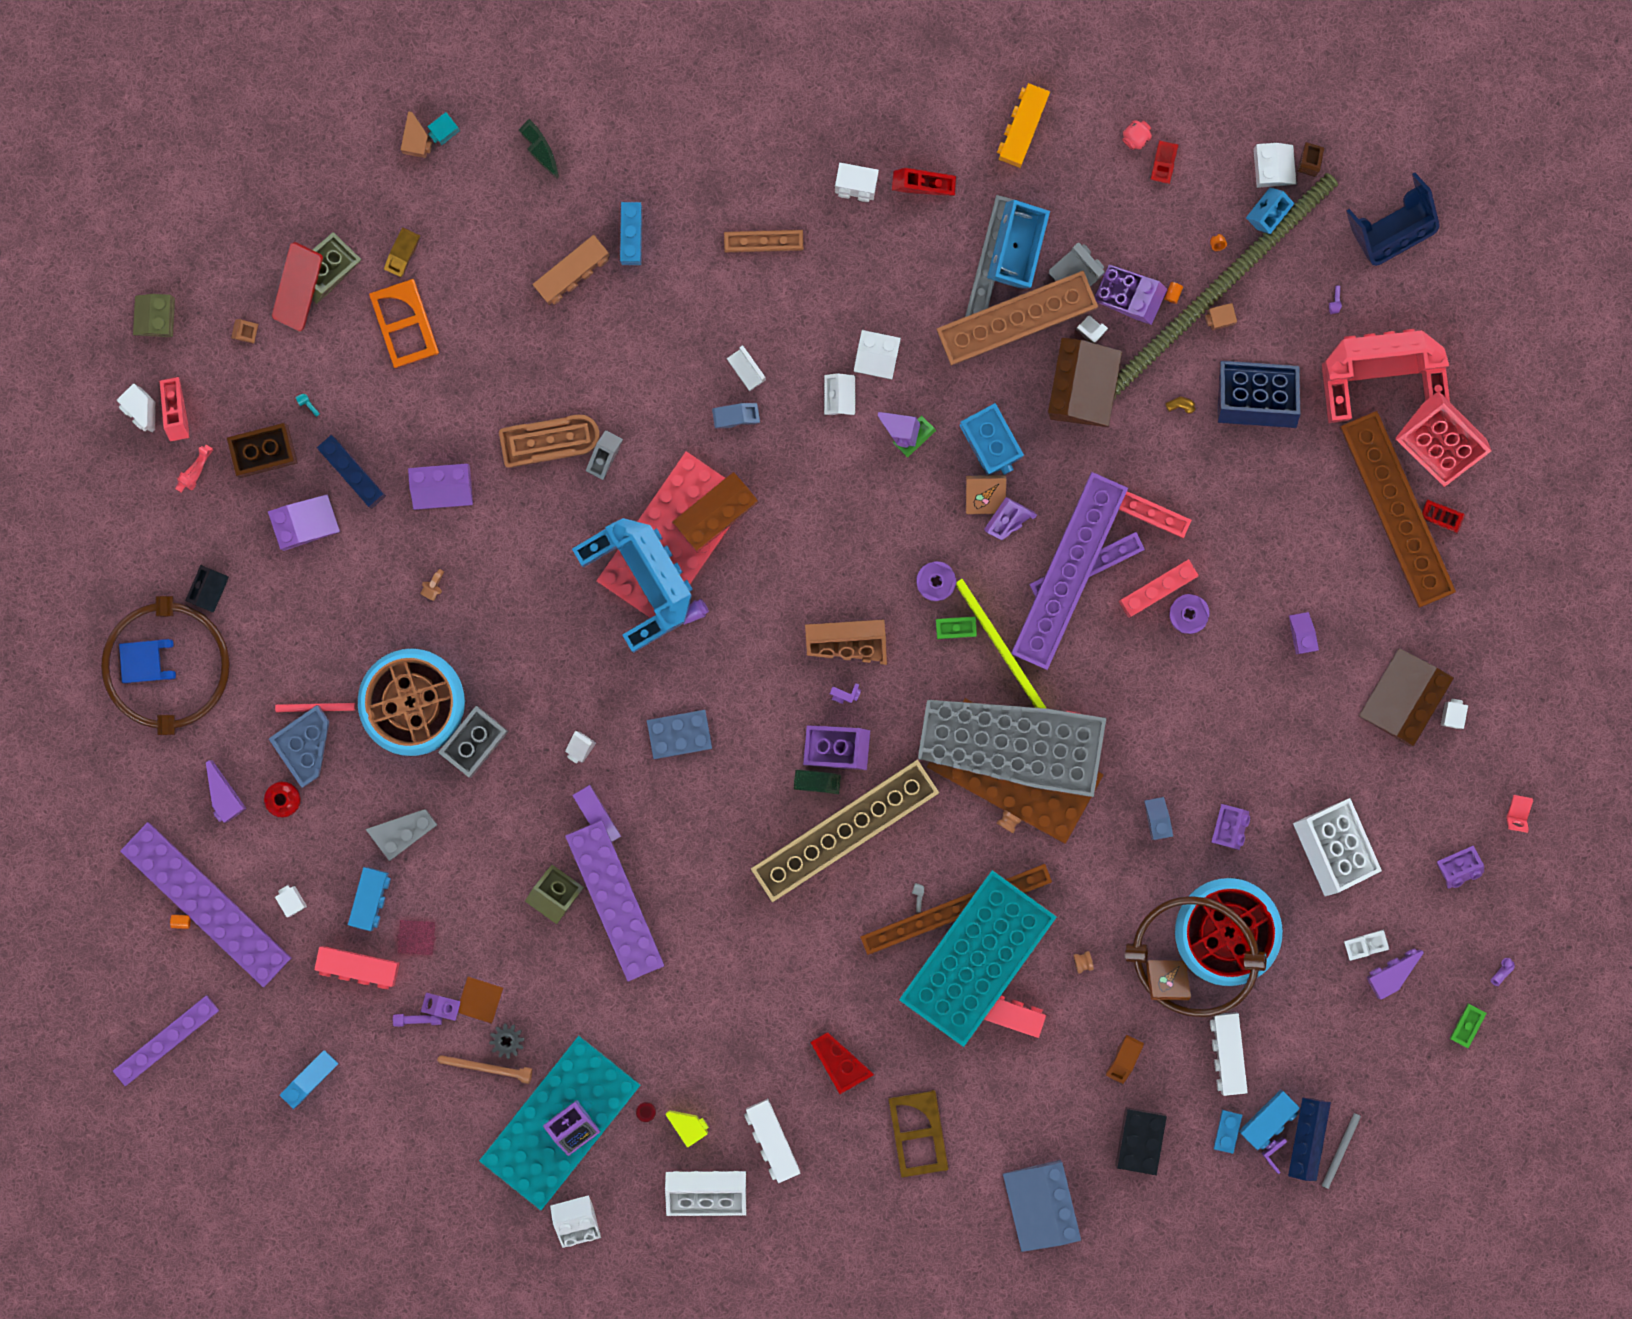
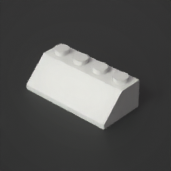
M746 1171L666 1172L665 1197L667 1216L746 1215Z

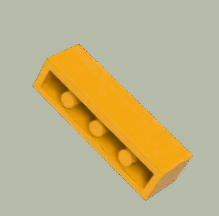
M1029 83L1026 88L1022 87L1018 99H1021L1019 107L1015 105L1011 115L1014 118L1012 125H1007L1004 133L1007 136L1005 143H1000L997 151L1000 154L999 160L1021 168L1050 91Z

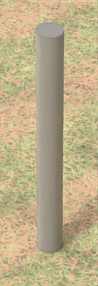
M1353 1114L1321 1186L1327 1189L1331 1185L1361 1118L1360 1115Z

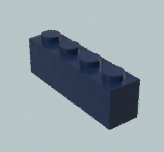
M330 435L316 447L369 508L372 509L386 497L385 493L333 435Z
M1302 1097L1288 1173L1289 1177L1304 1181H1317L1331 1102Z

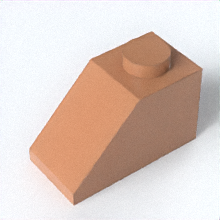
M408 112L401 152L407 155L426 158L427 153L431 152L432 142H430V138L414 114Z

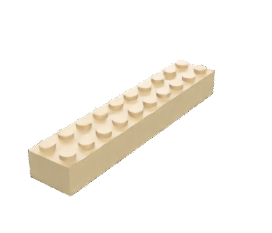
M916 760L755 865L751 870L771 901L774 902L939 794V791L920 762Z

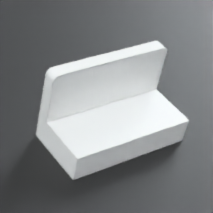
M743 345L740 347V350L727 358L749 391L766 380Z
M839 373L825 375V415L855 414L854 375Z

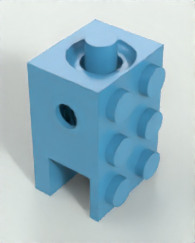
M996 403L960 422L959 426L986 476L1000 470L1003 475H1006L1014 470L1011 464L1023 458L1024 454Z

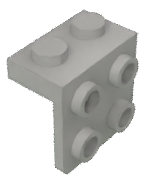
M1078 242L1066 256L1049 270V274L1055 281H1058L1084 270L1088 283L1091 286L1103 276L1105 271L1103 270V264L1098 259L1094 260L1090 256L1091 251L1089 248Z

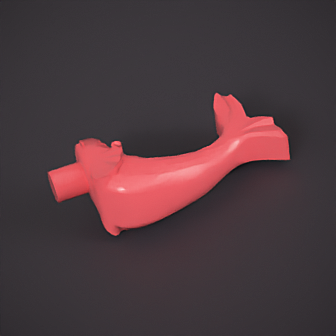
M208 445L199 447V456L184 473L181 472L177 478L178 485L175 489L178 492L182 493L185 487L189 490L195 488L203 466L212 453L213 448Z

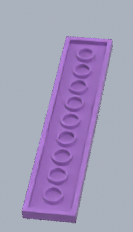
M1090 473L1011 651L1012 655L1048 670L1128 490L1127 487L1096 473Z
M149 822L121 849L120 852L184 913L190 915V918L263 988L292 959Z

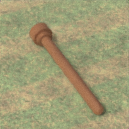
M442 1055L437 1059L441 1064L515 1077L525 1084H530L533 1071L532 1068L527 1067L516 1070Z

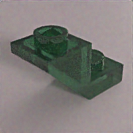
M795 770L794 790L839 794L841 775Z

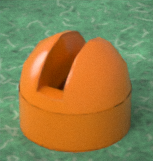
M1217 234L1218 236L1215 237L1213 235L1210 239L1212 249L1214 251L1225 249L1227 246L1225 237L1221 234Z

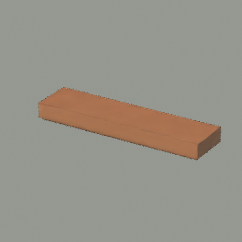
M803 230L724 232L725 253L803 251Z

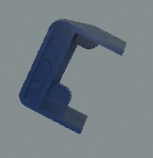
M1416 172L1412 174L1415 188L1405 194L1403 198L1404 207L1371 225L1368 219H1358L1350 209L1346 210L1351 230L1372 265H1381L1431 237L1439 230L1440 224L1432 191Z

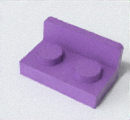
M1221 804L1212 843L1240 850L1245 841V828L1250 822L1249 811Z
M1474 846L1437 861V865L1446 880L1447 888H1457L1469 879H1478L1484 873V864Z

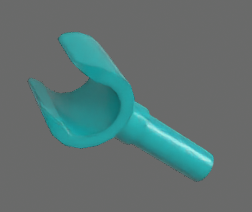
M306 394L296 396L299 406L306 404L316 417L320 414Z

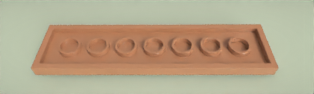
M1083 270L939 327L936 330L949 363L953 366L1097 309L1098 305Z

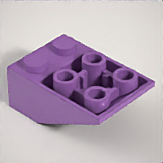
M1109 265L1094 298L1096 302L1152 325L1167 292V288L1160 281Z

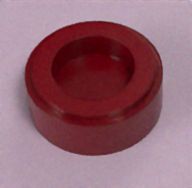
M642 1102L636 1109V1116L642 1122H650L656 1115V1108L650 1102Z

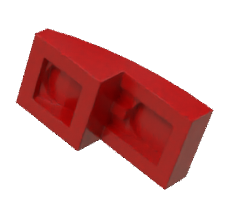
M1159 140L1150 180L1170 184L1178 144Z

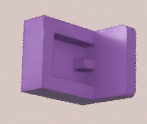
M855 683L851 694L832 687L830 695L833 696L832 700L843 704L844 701L852 703L853 700L857 701L861 690L858 689L859 684Z

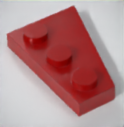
M826 1032L810 1042L839 1094L874 1075L830 1033Z

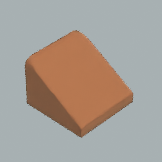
M236 319L231 339L254 343L258 324Z

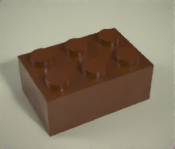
M285 423L227 437L235 473L239 478L298 464L289 426Z

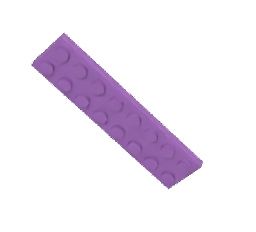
M603 820L565 835L627 981L663 967V960Z

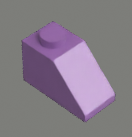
M878 412L879 419L898 446L906 448L916 445L920 429V423L916 417Z
M1309 612L1290 615L1289 620L1296 655L1318 651L1316 632Z

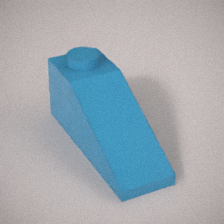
M324 1050L279 1096L295 1109L339 1063Z

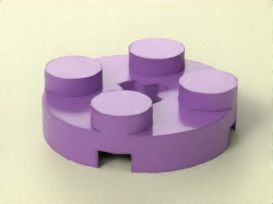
M935 561L928 563L920 569L916 583L918 591L924 598L931 601H940L953 593L956 586V578L950 566L943 562ZM939 576L942 584L936 587L932 586L931 578Z
M1185 594L1173 602L1170 607L1169 618L1173 627L1179 632L1193 634L1205 627L1209 618V608L1202 598L1192 594ZM1186 609L1194 611L1193 619L1190 620L1188 617H1184Z

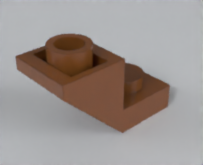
M1126 1035L1118 1046L1116 1057L1107 1069L1106 1076L1124 1084L1136 1064L1144 1043Z

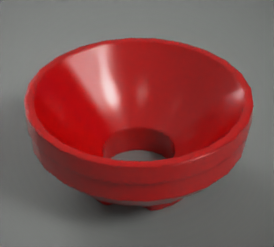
M288 782L272 784L264 796L266 809L272 815L281 818L293 815L299 808L301 800L298 789ZM278 794H283L286 797V802L282 806L275 803V797Z

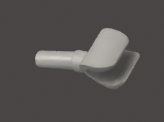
M915 883L912 894L918 895L916 912H921L924 886Z

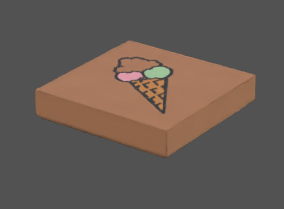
M1006 475L966 476V514H995L1006 498Z

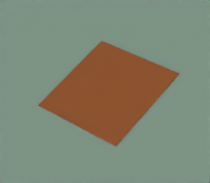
M467 977L458 1013L492 1024L503 987Z

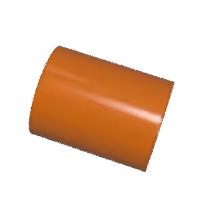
M1170 282L1164 299L1177 304L1183 286Z
M171 915V928L190 929V915Z

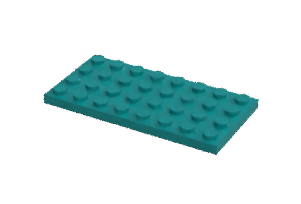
M992 870L900 997L899 1001L964 1047L1057 917Z
M578 1036L479 1161L539 1210H542L641 1084L581 1036ZM578 1100L601 1132L568 1156L554 1142L543 1125L574 1101Z

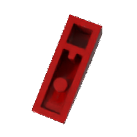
M911 168L893 171L892 191L930 195H955L956 176Z

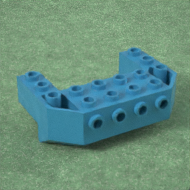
M622 518L606 526L605 530L572 548L583 568L616 548L621 552L656 613L652 618L623 634L625 641L634 653L685 623L692 598L690 591L693 589L688 580L683 581L680 574L683 572L678 563L673 564L670 557L673 555L668 546H662L660 540L663 538L658 529L653 530L651 525Z

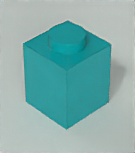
M447 112L427 126L431 131L428 135L435 143L439 141L441 145L460 132L458 126Z

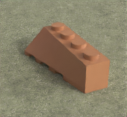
M884 620L805 625L808 656L825 658L839 656L843 660L851 661V658L862 659V662L870 663L873 660L887 665Z

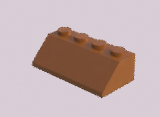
M733 472L672 522L696 552H699L759 502L748 487Z

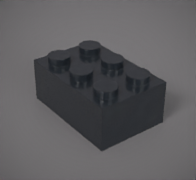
M1125 1107L1115 1164L1117 1169L1157 1176L1167 1119L1165 1114Z

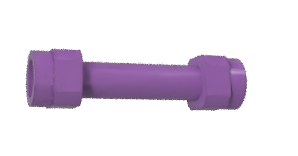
M393 1015V1026L400 1027L405 1024L419 1023L442 1025V1017L434 1015Z

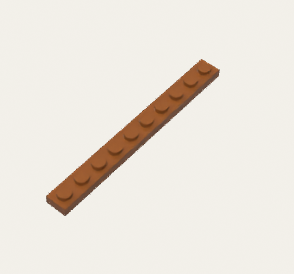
M1045 864L1005 879L1023 893L1052 883ZM977 890L860 936L867 955L955 921Z

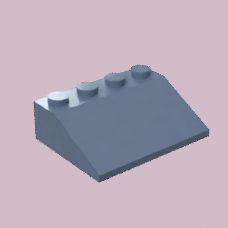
M1061 1160L1003 1173L1021 1252L1081 1241Z

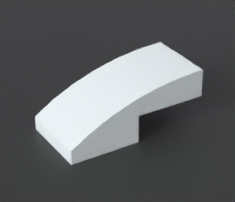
M1384 930L1344 941L1350 961L1389 950Z

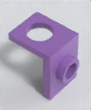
M426 993L421 1012L455 1021L460 1001ZM432 999V1006L428 1009V1002Z
M1283 1137L1277 1141L1275 1139L1272 1140L1266 1147L1267 1149L1261 1153L1277 1174L1281 1172L1269 1156L1287 1143Z

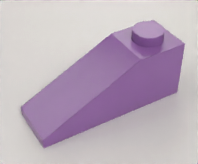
M209 760L206 762L212 807L215 810L213 814L218 821L227 823L247 808L213 760Z

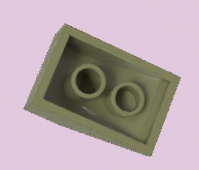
M334 232L313 249V251L323 256L312 298L316 304L326 297L362 260Z

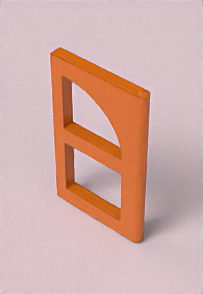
M414 279L369 294L394 368L439 354ZM384 298L402 300L411 306L415 315L386 325L378 300ZM419 323L427 349L397 358L389 333Z

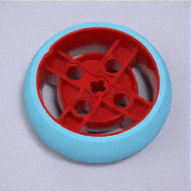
M1224 878L1207 882L1189 895L1217 901L1233 910L1241 918L1248 916L1251 920L1248 927L1256 943L1259 932L1258 926L1267 921L1268 937L1263 950L1267 955L1266 970L1258 971L1257 978L1269 969L1279 953L1283 930L1279 912L1271 898L1263 890L1244 880ZM1224 892L1239 893L1252 899L1256 904L1247 909L1237 903H1222L1217 894ZM1182 905L1176 919L1175 939L1179 954L1188 968L1203 980L1216 985L1236 986L1245 984L1250 975V970H1245L1244 957L1245 952L1250 951V948L1240 928L1224 914L1221 920H1215L1213 914L1216 910L1202 906L1205 915L1199 927L1200 938L1191 943L1189 935L1190 923L1194 912L1200 905ZM1226 927H1228L1229 929L1233 928V931L1231 932V937H1229L1228 935H1224V933H1226ZM1210 937H1215L1217 941L1216 946L1213 948L1207 946V940ZM1237 944L1244 946V951L1240 955H1237L1234 951ZM1212 956L1224 962L1235 961L1240 970L1235 972L1218 971L1207 966L1201 960Z

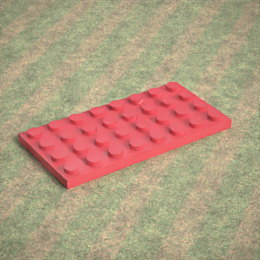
M686 451L637 522L651 525L653 530L658 529L663 538L660 540L662 546H668L673 555L670 557L673 564L678 563L683 572L680 574L683 581L688 580L689 584H691L730 526L699 552H696L672 522L725 479V477ZM617 550L597 579V582L649 618H652L656 613L621 552Z

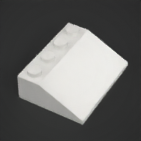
M1350 798L1293 823L1324 896L1339 893L1382 871Z

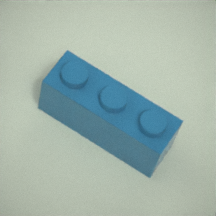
M621 202L620 262L622 265H641L642 204L641 202Z
M363 867L348 922L349 926L373 931L374 927H378L380 916L377 915L379 908L383 909L386 898L383 897L384 889L388 890L391 878L388 877V872Z
M1280 1089L1239 1130V1133L1256 1150L1260 1148L1263 1150L1271 1142L1269 1139L1274 1134L1277 1136L1285 1128L1283 1125L1288 1120L1292 1121L1298 1116L1299 1113L1297 1111L1300 1108Z

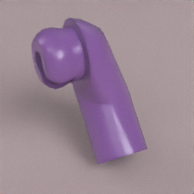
M1510 958L1502 960L1501 968L1492 977L1491 982L1495 986H1499L1514 970L1515 964Z

